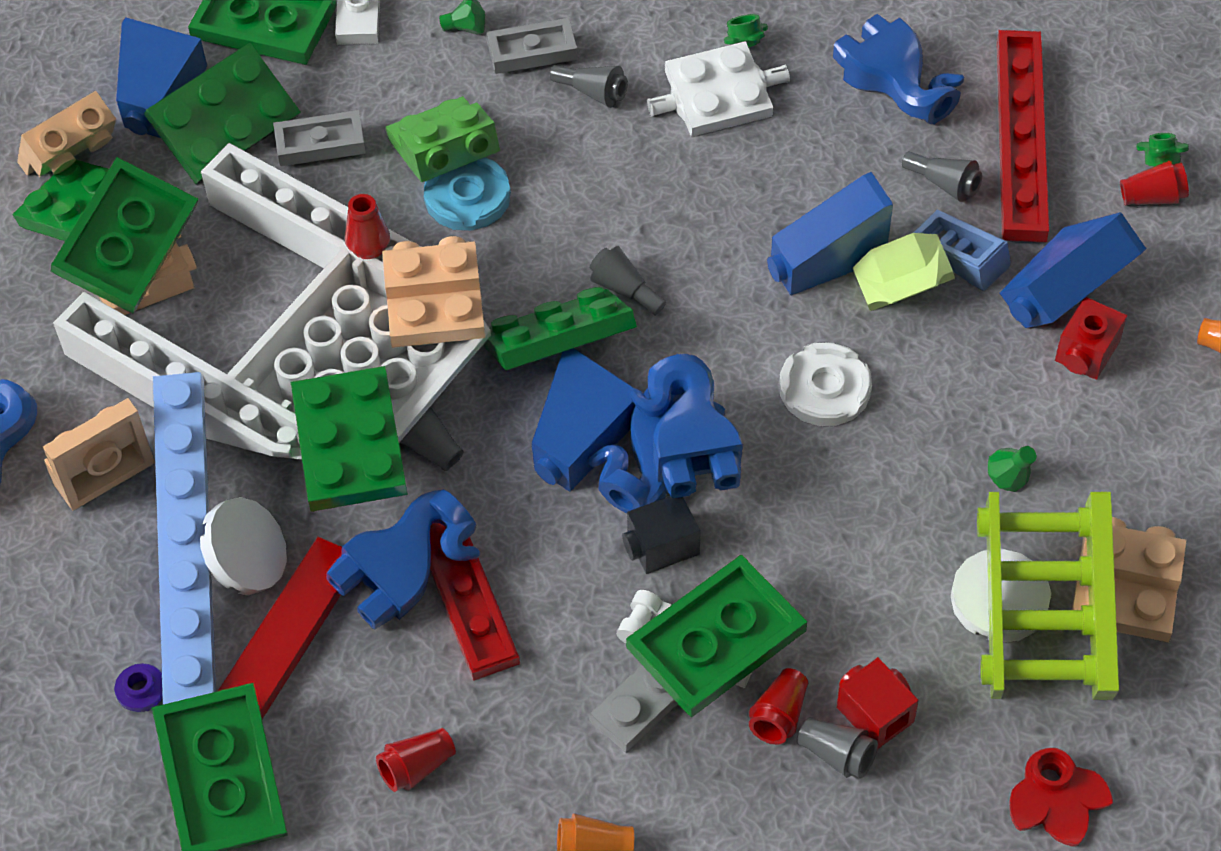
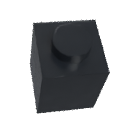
M669 496L627 512V532L622 533L623 543L632 561L639 559L646 574L700 555V529L683 497L671 498Z

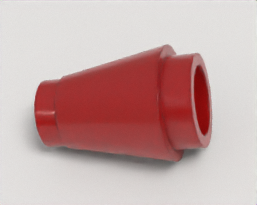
M1167 161L1130 176L1127 179L1120 180L1121 195L1125 206L1132 204H1178L1179 199L1189 197L1187 175L1182 163L1172 164L1171 161Z
M358 194L353 196L348 203L345 244L359 258H376L382 254V251L386 250L390 242V231L378 209L375 199L368 194Z
M792 668L783 669L780 675L750 708L749 728L757 738L769 744L779 745L796 733L806 689L809 684L807 677L803 673Z
M439 728L435 731L386 744L384 752L376 756V764L384 782L393 792L402 788L409 791L446 762L448 758L454 756L456 748L449 733L444 728Z

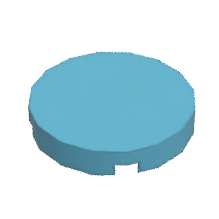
M484 157L425 181L423 197L428 213L439 224L453 230L471 231L487 227L501 218L509 206L511 188L506 171L495 161Z

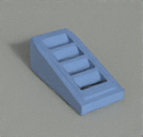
M938 209L913 232L938 235L943 229L947 231L940 239V242L953 272L982 291H985L1010 267L1011 261L1007 241ZM956 240H960L954 247H951ZM972 249L975 250L971 255L967 254Z

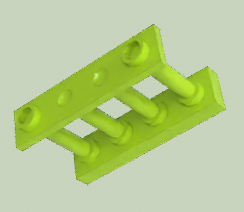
M989 492L986 507L977 508L978 537H987L989 654H981V685H990L991 699H1001L1004 693V680H1083L1084 685H1092L1093 700H1113L1119 692L1111 492H1090L1085 507H1078L1077 512H1000L999 492ZM1000 532H1078V537H1086L1087 556H1080L1079 561H1001ZM1002 581H1079L1080 586H1088L1089 605H1082L1081 610H1002ZM1003 630H1081L1082 635H1090L1091 655H1083V660H1004Z

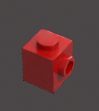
M1085 297L1060 336L1055 361L1063 364L1069 371L1075 374H1084L1097 380L1120 343L1127 315Z
M879 657L865 667L857 665L851 668L841 678L837 709L855 728L867 730L869 737L877 740V750L915 722L919 700L911 692L906 678L897 669H889Z

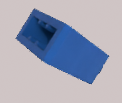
M125 17L121 26L116 94L117 105L125 128L138 135L148 134L161 138L144 113L146 109L206 70L207 62L201 38Z
M872 172L862 175L772 237L771 256L767 259L768 268L775 282L782 281L790 296L854 272L853 267L871 249L888 243L893 203Z
M1121 212L1067 226L1003 288L1000 295L1008 304L1012 316L1021 322L1023 327L1029 328L1053 323L1141 255L1147 248Z
M574 348L562 352L532 440L533 462L536 473L548 484L555 485L557 483L569 492L594 468L589 465L588 458L605 446L616 445L631 430V417L636 406L629 396L630 390L633 389L632 386Z

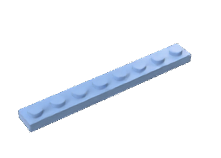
M201 372L153 376L163 704L216 692L212 574L206 566L200 548V536L205 534L206 523L203 524L205 515L209 512L204 379Z

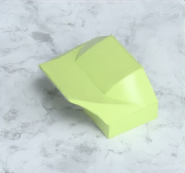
M911 233L871 249L853 267L870 311L896 303L955 279L952 267L937 234Z

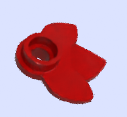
M1058 748L1041 749L1030 756L1025 767V779L1012 789L1009 800L1010 816L1017 830L1025 831L1043 824L1046 832L1056 841L1074 847L1082 842L1087 833L1089 810L1105 809L1113 804L1112 795L1106 781L1095 771L1076 767L1071 757ZM1047 769L1053 770L1059 775L1060 779L1057 781L1048 780L1042 776L1041 772Z

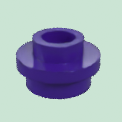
M144 663L135 664L123 670L117 677L114 686L118 702L125 709L135 712L149 711L152 709L151 707L157 706L163 698L162 673L153 665ZM147 681L144 688L140 690L131 689L135 683Z

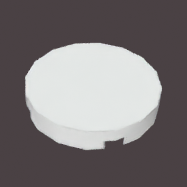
M813 343L804 346L803 351L798 352L795 356L793 353L786 359L780 372V397L788 411L801 421L817 426H837L853 420L866 408L871 396L872 379L871 371L867 364L864 366L863 362L858 359L857 353L839 344Z
M239 497L216 505L205 515L203 524L206 523L205 534L200 536V548L206 566L220 584L227 589L233 587L241 591L238 594L248 596L271 588L282 577L287 563L286 542L280 526L267 509L256 501Z
M1001 549V561H1032L1021 553ZM984 550L967 558L956 571L950 597L954 614L962 625L975 635L977 631L981 635L988 636L989 640L987 550ZM1002 581V610H1048L1051 599L1048 581ZM1003 630V642L1020 641L1037 630Z

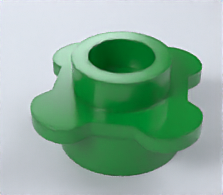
M747 14L732 18L727 21L728 36L724 38V43L737 44L746 41L748 47L755 46L760 43V39L765 37L764 31L768 30V25L761 23L760 16L757 14Z
M1156 133L1149 136V142L1137 143L1136 149L1138 151H1145V164L1155 167L1167 161H1171L1172 164L1180 163L1181 153L1189 150V144L1178 142L1175 134Z

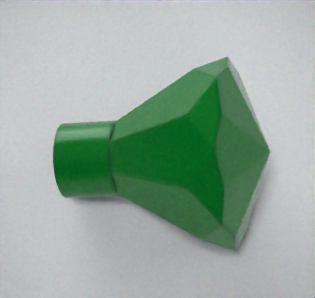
M463 0L453 12L440 15L439 17L444 32L459 29L477 35L484 33L485 11L479 0Z
M1023 446L1019 450L1000 448L988 458V475L998 488L1012 492L1018 491L1029 481L1031 474L1030 465L1037 458L1035 450L1030 446Z

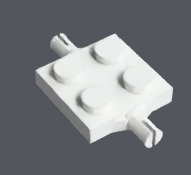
M745 41L665 61V73L671 86V94L652 99L649 98L647 99V106L651 117L675 110L685 121L691 137L772 117L773 105L766 87L785 82L788 83L790 82V75L786 65L762 71L754 62Z

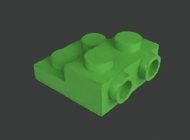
M464 96L446 100L437 107L416 115H408L399 122L386 126L389 141L421 183L500 151L495 123L477 102L470 105Z

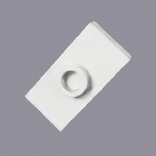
M337 0L335 30L337 45L378 44L380 0Z

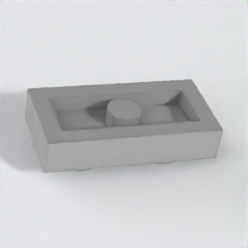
M569 18L487 32V43L495 74L578 60L577 46Z
M359 110L273 123L280 167L366 154Z
M641 664L589 714L590 723L627 753L678 703Z

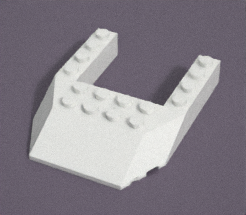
M230 143L201 171L209 205L324 268L230 372L225 374L85 292L53 322L66 356L154 407L153 376L201 372L204 379L206 439L269 456L302 459L291 382L385 366L397 436L400 442L491 336V331L484 321L485 338L392 348L383 253L373 259H362L348 249L345 244L348 207ZM389 229L390 242L386 250H392L399 242L410 240Z

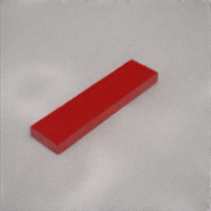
M433 523L430 528V573L473 681L520 665V657L479 558L467 561H455L448 558L443 553L440 544L446 527L440 523ZM469 537L462 542V545L465 547L473 546L471 538Z
M321 537L316 538L218 689V691L254 683L262 720L341 596L328 582L326 575L336 560L341 557L342 546Z

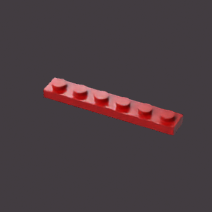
M999 30L997 37L1002 240L1047 242L1049 214L1041 31Z

